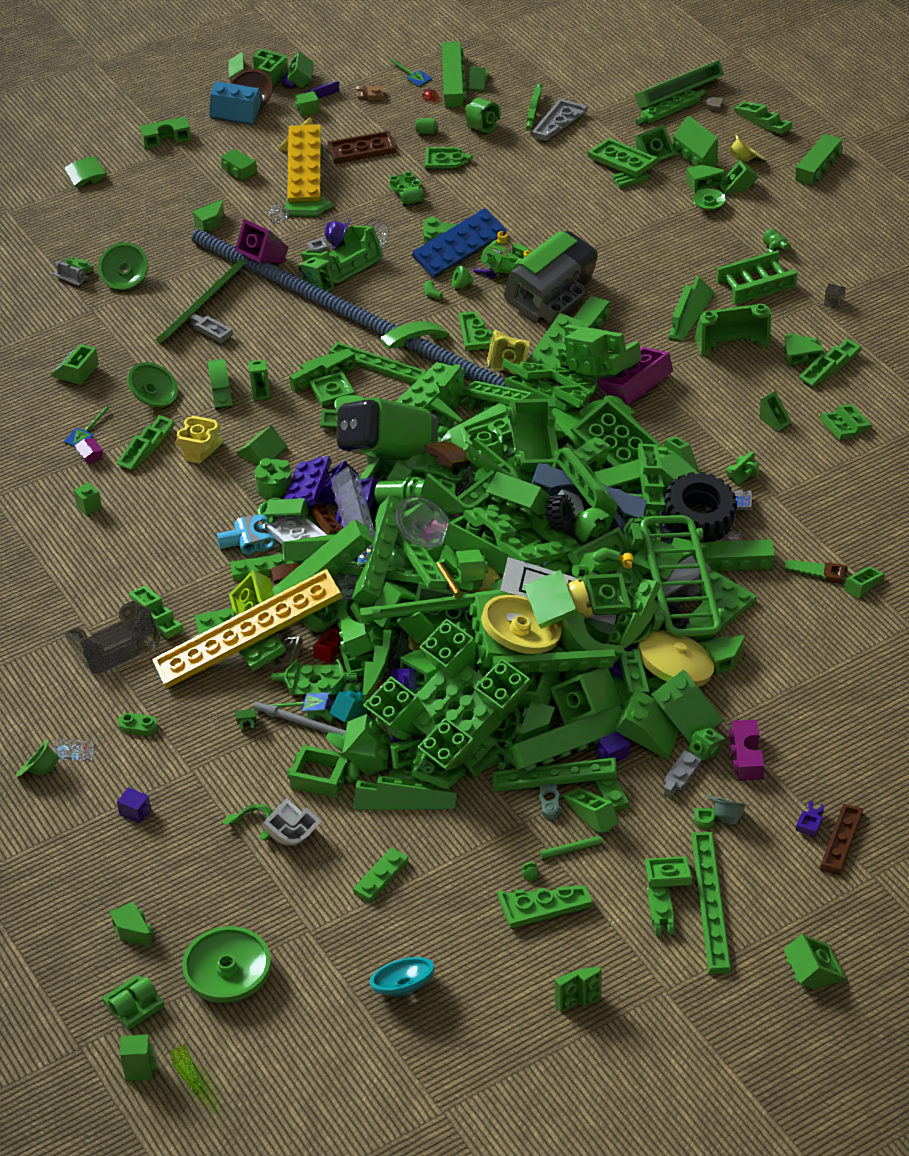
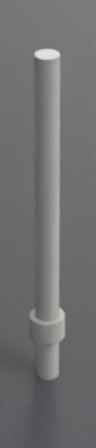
M255 702L253 705V709L264 712L267 716L273 718L279 717L325 733L332 732L341 735L346 733L345 730L281 710L278 706L272 704L268 706Z

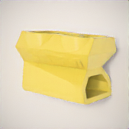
M494 330L487 358L488 368L516 374L503 367L502 361L507 359L514 364H520V361L526 362L530 341L512 338L498 330Z
M192 415V417L185 419V426L177 432V439L175 441V444L184 450L186 461L200 464L223 443L222 437L217 435L222 426L217 420Z

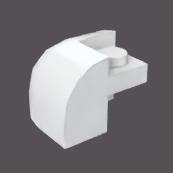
M286 798L263 822L261 828L278 843L284 846H293L303 842L321 823V820L307 807L301 811Z

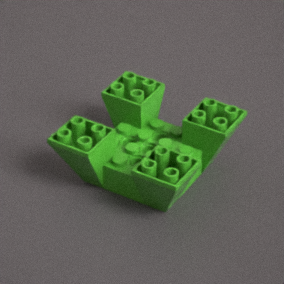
M446 619L419 647L438 670L430 681L415 695L391 676L363 706L390 728L423 737L424 740L417 748L442 768L450 770L461 767L485 739L516 709L531 679L504 659H501L484 677L475 671V639Z

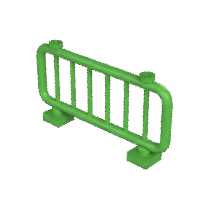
M683 515L646 517L641 521L640 526L639 523H631L627 533L630 549L639 550L641 542L644 543L653 581L661 584L657 593L659 603H656L658 607L650 620L651 631H659L662 623H664L667 631L678 637L717 634L722 627L721 620L725 619L724 608L718 609L700 544V540L703 539L702 528L696 529L694 521ZM684 523L688 526L689 533L649 534L648 525ZM691 536L693 548L653 550L650 538ZM695 552L698 564L657 566L655 554ZM699 568L702 580L662 582L659 570ZM703 584L706 592L705 597L666 598L663 586ZM708 600L711 613L670 615L667 602ZM712 617L714 626L709 628L677 629L673 626L671 619Z

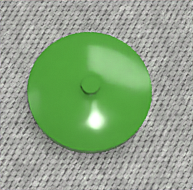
M224 926L201 934L188 946L183 957L182 969L186 984L197 996L212 1002L229 1003L247 998L263 986L271 970V958L268 946L258 934L242 927Z

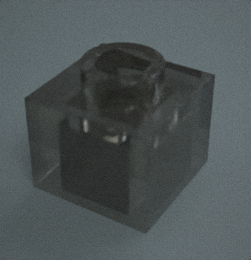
M829 284L825 291L824 305L841 309L845 301L846 287Z

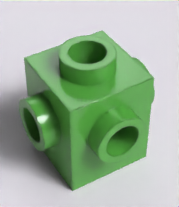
M708 727L701 731H696L692 735L689 750L704 761L719 754L725 738L713 728Z

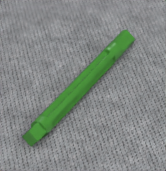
M497 589L462 595L459 599L452 596L360 608L362 622L411 615L419 611L427 613L470 607L474 603L476 596L494 598L501 595H510V593Z

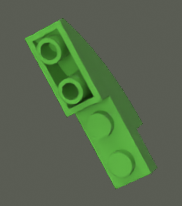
M334 353L301 364L300 371L290 375L291 390L296 393L309 386L310 380L341 371L345 373L355 368V353Z
M642 579L630 605V610L620 613L606 644L626 648L642 633L658 607L653 602L661 587L660 583Z

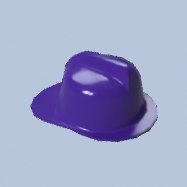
M351 219L345 224L333 221L326 225L324 231L325 239L331 244L332 249H335L342 241Z

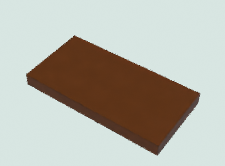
M389 131L327 142L334 164L396 153V147Z

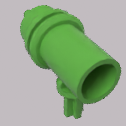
M410 476L405 481H380L375 488V498L379 505L389 495L406 503L408 509H412L423 501L426 505H432L431 502L420 494L425 481L421 477Z

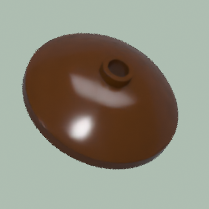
M258 69L244 70L235 75L230 81V84L259 88L263 97L260 108L269 101L273 93V84L270 77Z

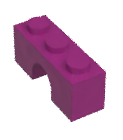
M757 720L732 721V729H728L729 742H733V745H730L731 757H735V760H733V772H737L738 781L763 780L764 762L762 750H749L758 749L759 731Z

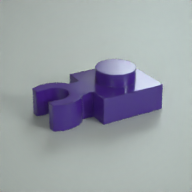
M811 801L808 804V812L802 811L795 831L816 837L823 822L824 805L822 804L819 809H814V802Z

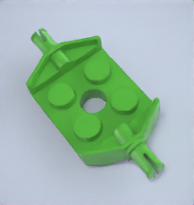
M296 659L285 672L272 673L271 680L283 681L291 695L329 692V695H335L339 693L343 685L346 684V681H358V673L344 672L339 659H336L337 665H299L298 659Z

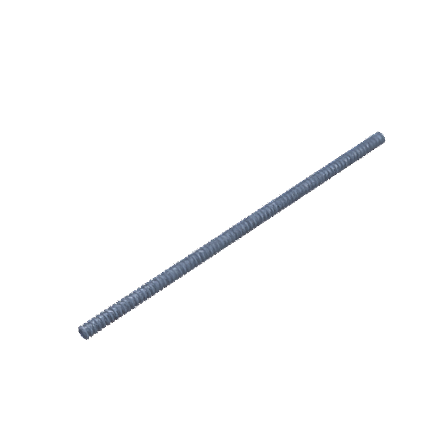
M196 229L192 234L191 240L193 243L234 263L242 258L245 261L242 267L329 310H333V312H337V314H341V316H345V318H349L382 336L399 327L270 263H259L235 251V246L200 229ZM416 337L406 339L404 342L405 347L433 361L451 366L455 364L461 365L465 371L464 376L471 380L509 387L504 385L505 378L471 361H467V359H463L424 338Z

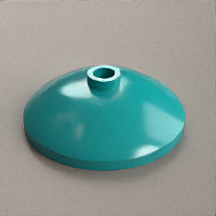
M424 957L396 960L375 971L370 977V986L373 991L381 995L394 997L408 996L422 988L432 978L435 967L430 959Z

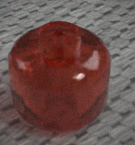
M427 88L423 91L422 98L425 101H435L439 98L436 90Z

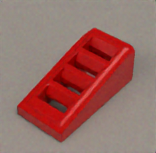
M333 627L313 645L314 658L329 663L336 656L342 641L339 634L340 629Z

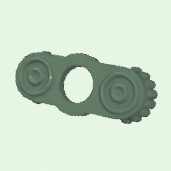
M557 784L540 786L539 800L542 803V816L549 821L558 819L561 814L558 803L560 794L557 791ZM548 793H553L555 798L547 801L544 799V796Z

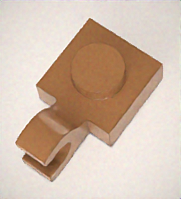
M362 85L357 86V91H362V93H357V98L383 100V86H368V89Z

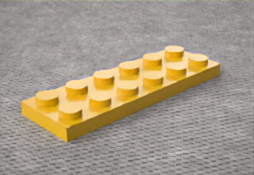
M321 125L289 126L288 202L320 201Z

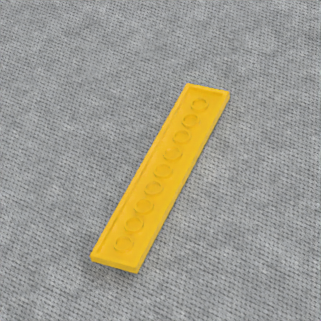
M326 569L152 660L166 688H169L343 597Z

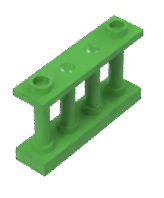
M777 250L717 268L716 282L727 281L732 287V302L739 304L796 287L797 272L794 269L785 272L779 265L780 252ZM773 268L777 274L769 276L765 269ZM758 272L762 279L754 281L749 274ZM742 276L747 283L738 285L734 279Z

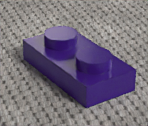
M388 669L387 680L392 676L407 689H417L416 669Z

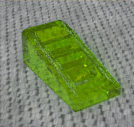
M183 1044L171 1051L172 1066L192 1092L198 1095L200 1093L198 1076L186 1044Z

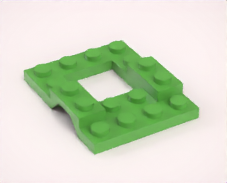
M506 503L464 510L463 518L474 527L486 525L494 532L497 546L508 556L519 561L535 565L568 557L567 554L581 547L564 530L554 531L550 529L551 526H548L549 521H546L547 514L545 513L540 516L533 513L527 515L519 508H516V510L509 508L505 505ZM532 528L549 543L526 547L519 539L515 538L516 531Z

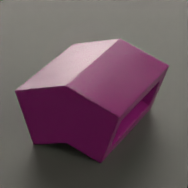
M94 438L83 439L75 445L88 465L96 460H102L103 449Z

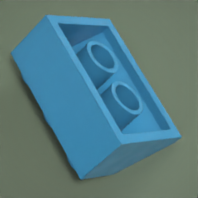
M215 81L210 94L209 116L211 118L253 125L263 100L259 88Z

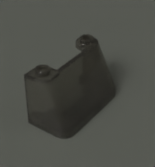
M131 601L120 608L119 618L121 622L90 637H87L85 631L78 627L64 633L68 643L87 668L95 674H101L158 646L160 636L151 611L135 601Z

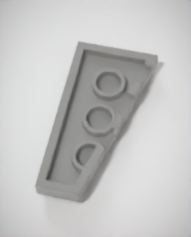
M559 99L532 131V137L547 141L588 112V106Z

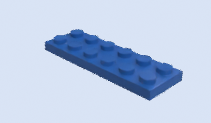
M484 208L414 250L411 256L432 278H435L491 244L494 240H497L498 232L503 231L504 236L507 230Z

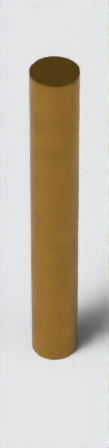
M437 563L436 565L448 582L447 586L454 597L457 599L461 598V591L443 563Z

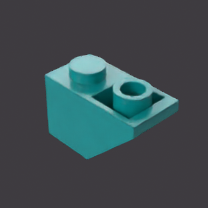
M339 691L330 714L344 722H349L363 716L368 711L363 706V692Z

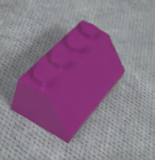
M642 347L640 349L642 359L640 362L623 373L600 378L597 380V384L607 395L619 397L623 400L624 404L630 405L634 400L644 395L646 391L674 371L669 352Z

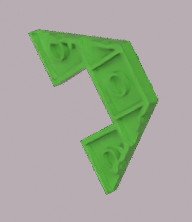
M507 359L502 361L503 367L520 375V378L523 380H542V378L549 377L556 380V383L562 386L554 387L552 394L558 396L559 400L568 402L577 408H580L599 389L596 380L582 376L575 371L569 370V368L554 366V369H550L544 364L527 363L524 361H520V364H514Z

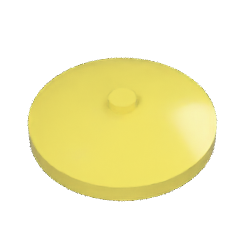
M501 595L492 598L486 603L481 616L484 629L496 642L521 653L540 654L552 650L558 644L562 632L560 622L540 629L529 599L518 595ZM507 613L522 615L516 616L512 621L506 618Z
M667 630L651 631L637 645L642 664L654 675L667 682L684 669L698 686H702L710 680L714 672V663L708 652L688 637L674 636Z

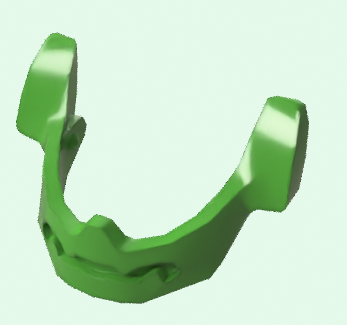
M265 804L250 805L241 810L237 815L229 814L223 824H238L246 813H253L255 810L264 812L266 818H268L272 814V809ZM265 831L259 836L263 841L272 838Z

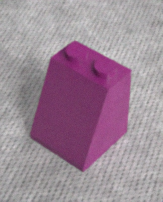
M244 219L235 251L259 263H284L289 247L272 231Z

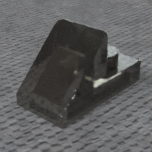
M403 629L392 641L387 669L400 667V657L413 652L412 649L408 648L409 635Z

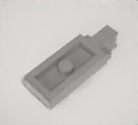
M195 313L190 316V324L197 331L221 344L233 335L231 328L209 316L202 318Z
M684 750L665 777L663 795L671 798L677 789L684 790L701 766L703 760L697 755Z

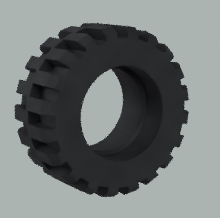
M690 472L687 475L679 476L678 479H674L666 490L664 499L665 509L662 512V516L683 515L691 518L696 525V529L702 528L703 539L700 542H716L717 539L720 540L725 537V534H728L731 530L737 509L736 495L731 491L732 488L725 484V481L720 477L718 479L713 474H704L705 472H699L698 474ZM701 503L710 507L714 512L706 514L697 513L690 510L685 504ZM665 523L668 529L671 528V533H689L688 526L684 523ZM691 536L679 537L680 539L691 540Z

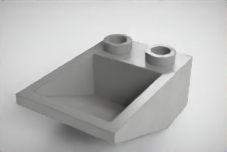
M690 556L677 565L698 564L693 556ZM706 564L708 573L710 575L711 568L708 564ZM699 568L674 569L667 582L702 580ZM703 584L664 586L663 589L666 598L698 597Z

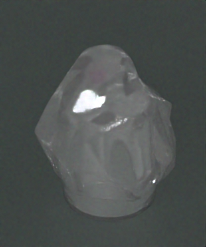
M275 204L267 211V215L276 224L287 220L289 211L284 206Z

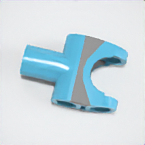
M252 515L237 519L234 523L235 530L217 533L219 549L240 545L242 553L246 555L272 549L276 543L274 536L261 533L266 530L265 525L257 524L260 521L269 523V518H266L265 515ZM266 540H272L268 544L263 543Z

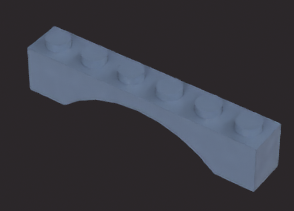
M538 464L531 484L541 487L550 496L558 494L562 489L583 496L563 470L553 468L548 464ZM604 485L617 501V511L625 523L632 518L636 519L643 516L647 500Z

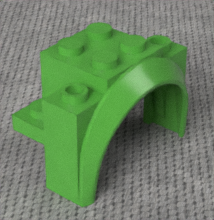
M571 324L564 326L565 344L558 348L560 365L569 366V370L575 371L582 376L588 378L615 376L625 372L642 360L639 342L634 341L625 347L624 334Z

